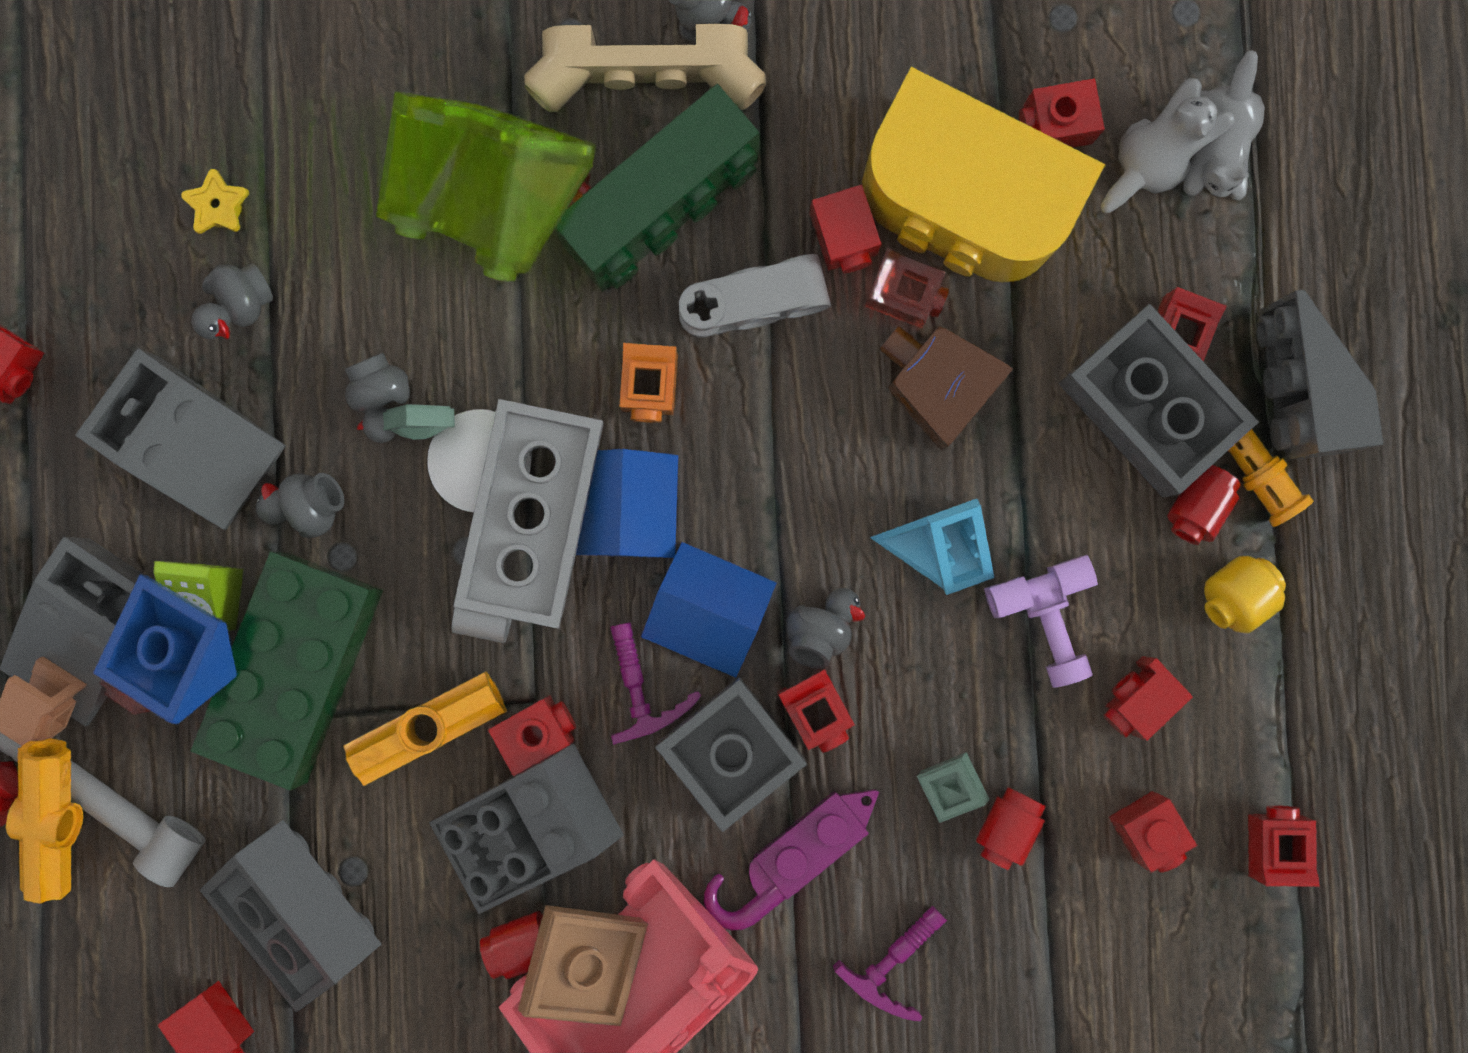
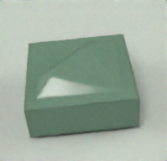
M406 404L387 409L386 412H383V431H392L412 440L427 439L445 429L455 427L454 409H451V406Z
M967 752L921 770L917 775L939 823L985 806L990 800Z

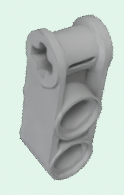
M807 254L797 256L775 265L747 268L725 277L688 286L679 300V319L683 329L690 335L702 338L734 330L757 328L774 323L780 319L807 316L831 307V302L819 255ZM698 300H704L707 308L715 307L710 310V319L707 321H701L698 313H691L694 311L695 302Z

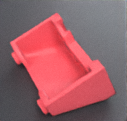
M653 859L650 863L638 866L626 878L625 884L627 887L623 892V898L628 905L618 914L639 917L648 923L621 1026L524 1017L518 1011L527 975L520 978L510 990L511 996L498 1008L530 1053H677L753 980L758 972V966L663 863Z

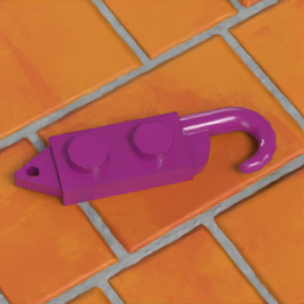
M877 789L838 794L834 790L754 855L749 866V876L752 886L757 893L756 897L738 911L729 912L724 910L717 901V891L723 883L724 877L721 874H717L710 880L705 889V909L723 928L728 930H744L756 924L869 834L866 826L879 794ZM864 796L870 797L871 800L868 804L861 802Z

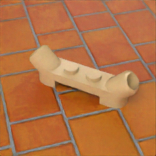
M696 24V45L596 46L591 25L553 26L542 32V58L524 75V87L534 100L548 112H558L586 83H604L605 87L615 90L633 88L635 83H655L657 87L663 89H680L686 86V82H706L711 88L718 83L740 110L748 108L761 95L766 86V74L748 57L747 30L732 24Z

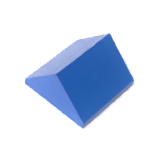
M629 449L598 450L576 555L674 558L676 553L679 456Z
M682 542L659 588L641 637L736 678L759 629L777 582Z
M139 575L93 672L166 721L176 724L180 723L237 677L226 623L146 575Z

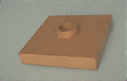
M546 905L518 1011L524 1017L621 1026L648 923L639 917Z

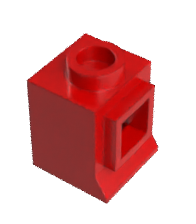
M1176 287L1163 296L1157 312L1174 330L1180 317L1197 323L1198 329L1191 345H1187L1204 362L1217 325L1227 306Z
M823 668L815 670L813 672L814 675L789 689L784 687L777 691L808 751L818 746L821 752L825 753L846 742L849 739L846 730L855 724ZM825 697L836 720L813 732L802 709Z
M1286 805L1266 806V814H1248L1249 877L1265 886L1320 887L1316 863V821L1300 815L1299 807ZM1279 835H1292L1293 860H1279Z

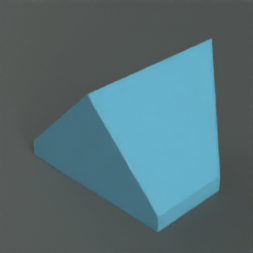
M977 499L870 537L943 588L946 595L995 578L982 509Z

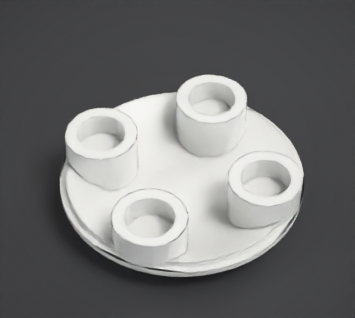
M475 409L455 415V427L445 429L435 435L429 447L427 462L432 484L442 498L464 511L474 512L496 413L494 411ZM532 451L529 453L526 459V469L529 474L531 469Z

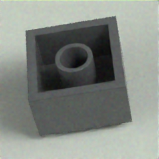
M740 676L660 739L655 747L722 832L807 765L804 756Z

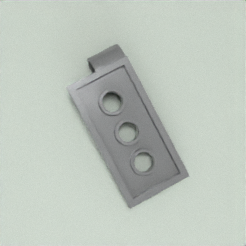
M502 399L498 400L453 606L455 608L452 620V633L505 643L512 619L559 629L604 425L602 420ZM537 448L549 449L553 452L556 460L553 471L544 477L532 476L526 469L527 456ZM527 499L539 501L544 508L543 521L533 529L521 528L515 520L516 507ZM514 551H525L531 556L533 561L532 573L525 580L512 581L504 572V561Z

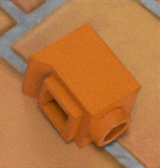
M623 343L619 407L622 412H631V421L661 423L662 415H674L678 353L675 346ZM636 369L661 371L659 395L634 394Z

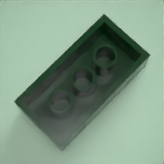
M717 83L551 222L563 247L602 292L610 285L615 289L620 288L637 273L638 267L635 264L650 252L657 256L665 251L677 239L678 235L675 231L690 218L694 223L703 219L717 205L718 202L715 197L729 186L734 190L738 189L756 173L757 168L754 165L758 162L760 132Z
M270 551L231 648L237 677L212 696L190 752L289 791L306 784L383 590L293 554Z

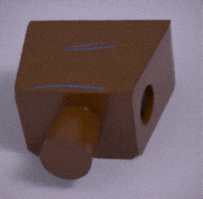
M898 326L879 349L903 369L888 389L942 451L951 445L1013 370L1005 362L940 326L924 345L902 327Z

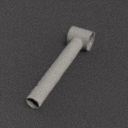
M0 733V751L12 757L18 763V748L21 745ZM71 760V802L80 804L82 810L140 851L133 860V865L140 874L158 885L173 887L205 843L204 836L195 827L174 816H165L159 824Z

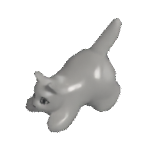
M1253 50L1246 52L1237 65L1230 86H1222L1210 91L1201 90L1200 97H1208L1216 105L1217 111L1228 110L1233 113L1235 123L1226 133L1193 155L1191 160L1192 166L1186 179L1183 180V190L1188 196H1196L1204 187L1213 196H1229L1232 200L1238 201L1246 196L1251 142L1263 125L1265 110L1260 95L1252 92L1258 55Z
M1188 78L1180 84L1165 109L1155 121L1151 122L1147 119L1132 124L1121 137L1118 159L1124 174L1107 192L1101 203V211L1104 213L1114 211L1141 188L1155 194L1176 187L1186 179L1192 166L1190 162L1191 157L1204 146L1226 133L1235 123L1234 114L1228 110L1217 111L1216 105L1208 97H1200L1201 82L1196 78Z

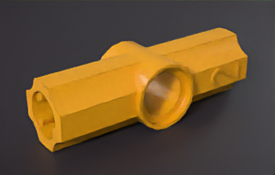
M483 672L343 745L346 761L354 776L361 781L363 786H366L506 713L507 710L503 697L489 674ZM420 714L431 717L436 723L437 735L432 742L421 740L415 733V721Z
M49 738L41 741H28L18 748V797L10 807L6 821V830L11 839L19 840L20 891L24 892V900L38 904L50 900H61L71 891V845L76 841L83 823V810L80 804L71 802V750L67 748V742Z

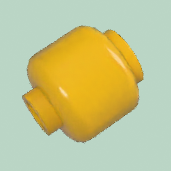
M1238 556L1205 582L1204 594L1207 601L1204 606L1205 611L1211 621L1220 628L1226 629L1228 627L1235 632L1250 633L1283 608L1285 601L1284 590L1286 588L1285 580L1281 572L1270 561L1264 558L1256 559L1252 556Z

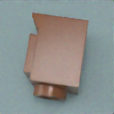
M42 656L34 664L29 683L16 675L7 680L0 699V733L21 746L28 741H41L53 738L67 727L76 704V700L73 697L85 688L87 684Z

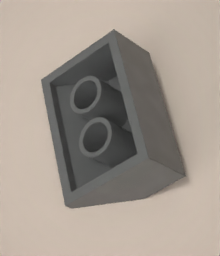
M1148 304L1058 383L1163 498L1181 494L1259 423L1151 304Z
M284 820L235 854L200 889V892L295 1012L301 1010L335 985L382 945L374 935V929L370 921L363 914L354 910L342 895L341 886L337 879L329 872L323 871L309 853V847L305 839L298 832L291 830Z

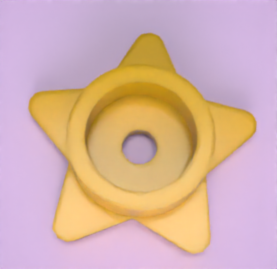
M209 170L202 187L186 190L181 194L182 199L195 210V232L202 234L212 227H224L234 232L239 231L238 217L241 212V203L248 197L249 190L243 187L227 186L218 170ZM214 199H219L220 201L217 208L211 206V202Z

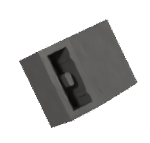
M1296 290L1260 309L1261 317L1257 319L1256 335L1259 345L1265 348L1268 368L1265 369L1263 374V386L1266 396L1272 399L1275 419L1272 420L1270 425V437L1275 450H1279L1280 459L1283 458L1285 461L1338 455L1384 445L1375 388L1306 291Z
M137 348L75 435L122 469L223 530H227L286 447L284 443L166 360Z
M63 537L33 581L0 665V670L10 677L16 675L29 683L36 660L44 656L87 684L85 688L73 697L76 700V704L71 717L82 725L88 726L114 688V686L93 672L139 575L144 574L91 539Z
M574 743L429 822L478 914L594 859L624 836Z

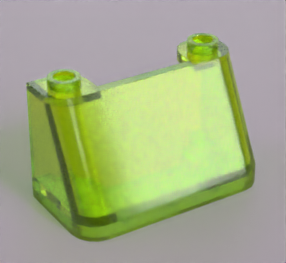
M395 91L376 217L396 225L395 233L401 236L425 239L427 231L440 232L476 249L474 262L484 267L483 274L497 280L515 281L517 273L529 272L590 172L596 144L488 106Z

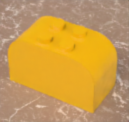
M911 67L874 138L863 174L862 186L874 219L886 229L899 235L897 238L898 242L906 248L918 253H925L927 249L945 258L943 264L950 270L963 276L970 277L974 273L991 281L1013 282L1026 278L1036 272L1068 238L1105 164Z

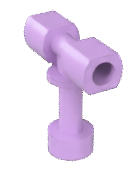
M1088 555L1047 567V574L1025 580L1024 577H1017L984 588L986 599L994 618H1001L1025 609L1029 618L1040 616L1055 663L1046 666L1053 688L1070 685L1093 675L1086 654L1075 656L1060 609L1069 606L1066 595L1098 585L1096 574Z

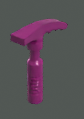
M630 622L611 626L610 629L615 641L614 645L619 657L618 661H620L619 666H621L620 671L624 687L629 689L633 707L629 708L631 718H637V722L623 731L611 734L613 745L655 733L685 714L701 697L699 691H695L687 695V700L676 704L675 709L662 711L660 717L649 715L652 712L650 704L645 703L641 687L644 683L641 666L638 663L639 659L637 658L638 654L636 653L637 649L635 648L636 644L634 643Z
M933 905L922 915L923 917H920L911 928H908L907 932H904V935H901L888 948V954L876 966L872 963L865 970L866 975H859L853 972L840 960L833 965L835 973L858 995L877 1008L902 1019L920 1022L922 1016L917 1009L912 1006L907 1008L897 1000L893 1002L885 992L879 994L877 987L887 980L885 975L897 963L903 964L920 945H923V942L927 941V938L931 937V934L935 933V930L937 931L947 921Z

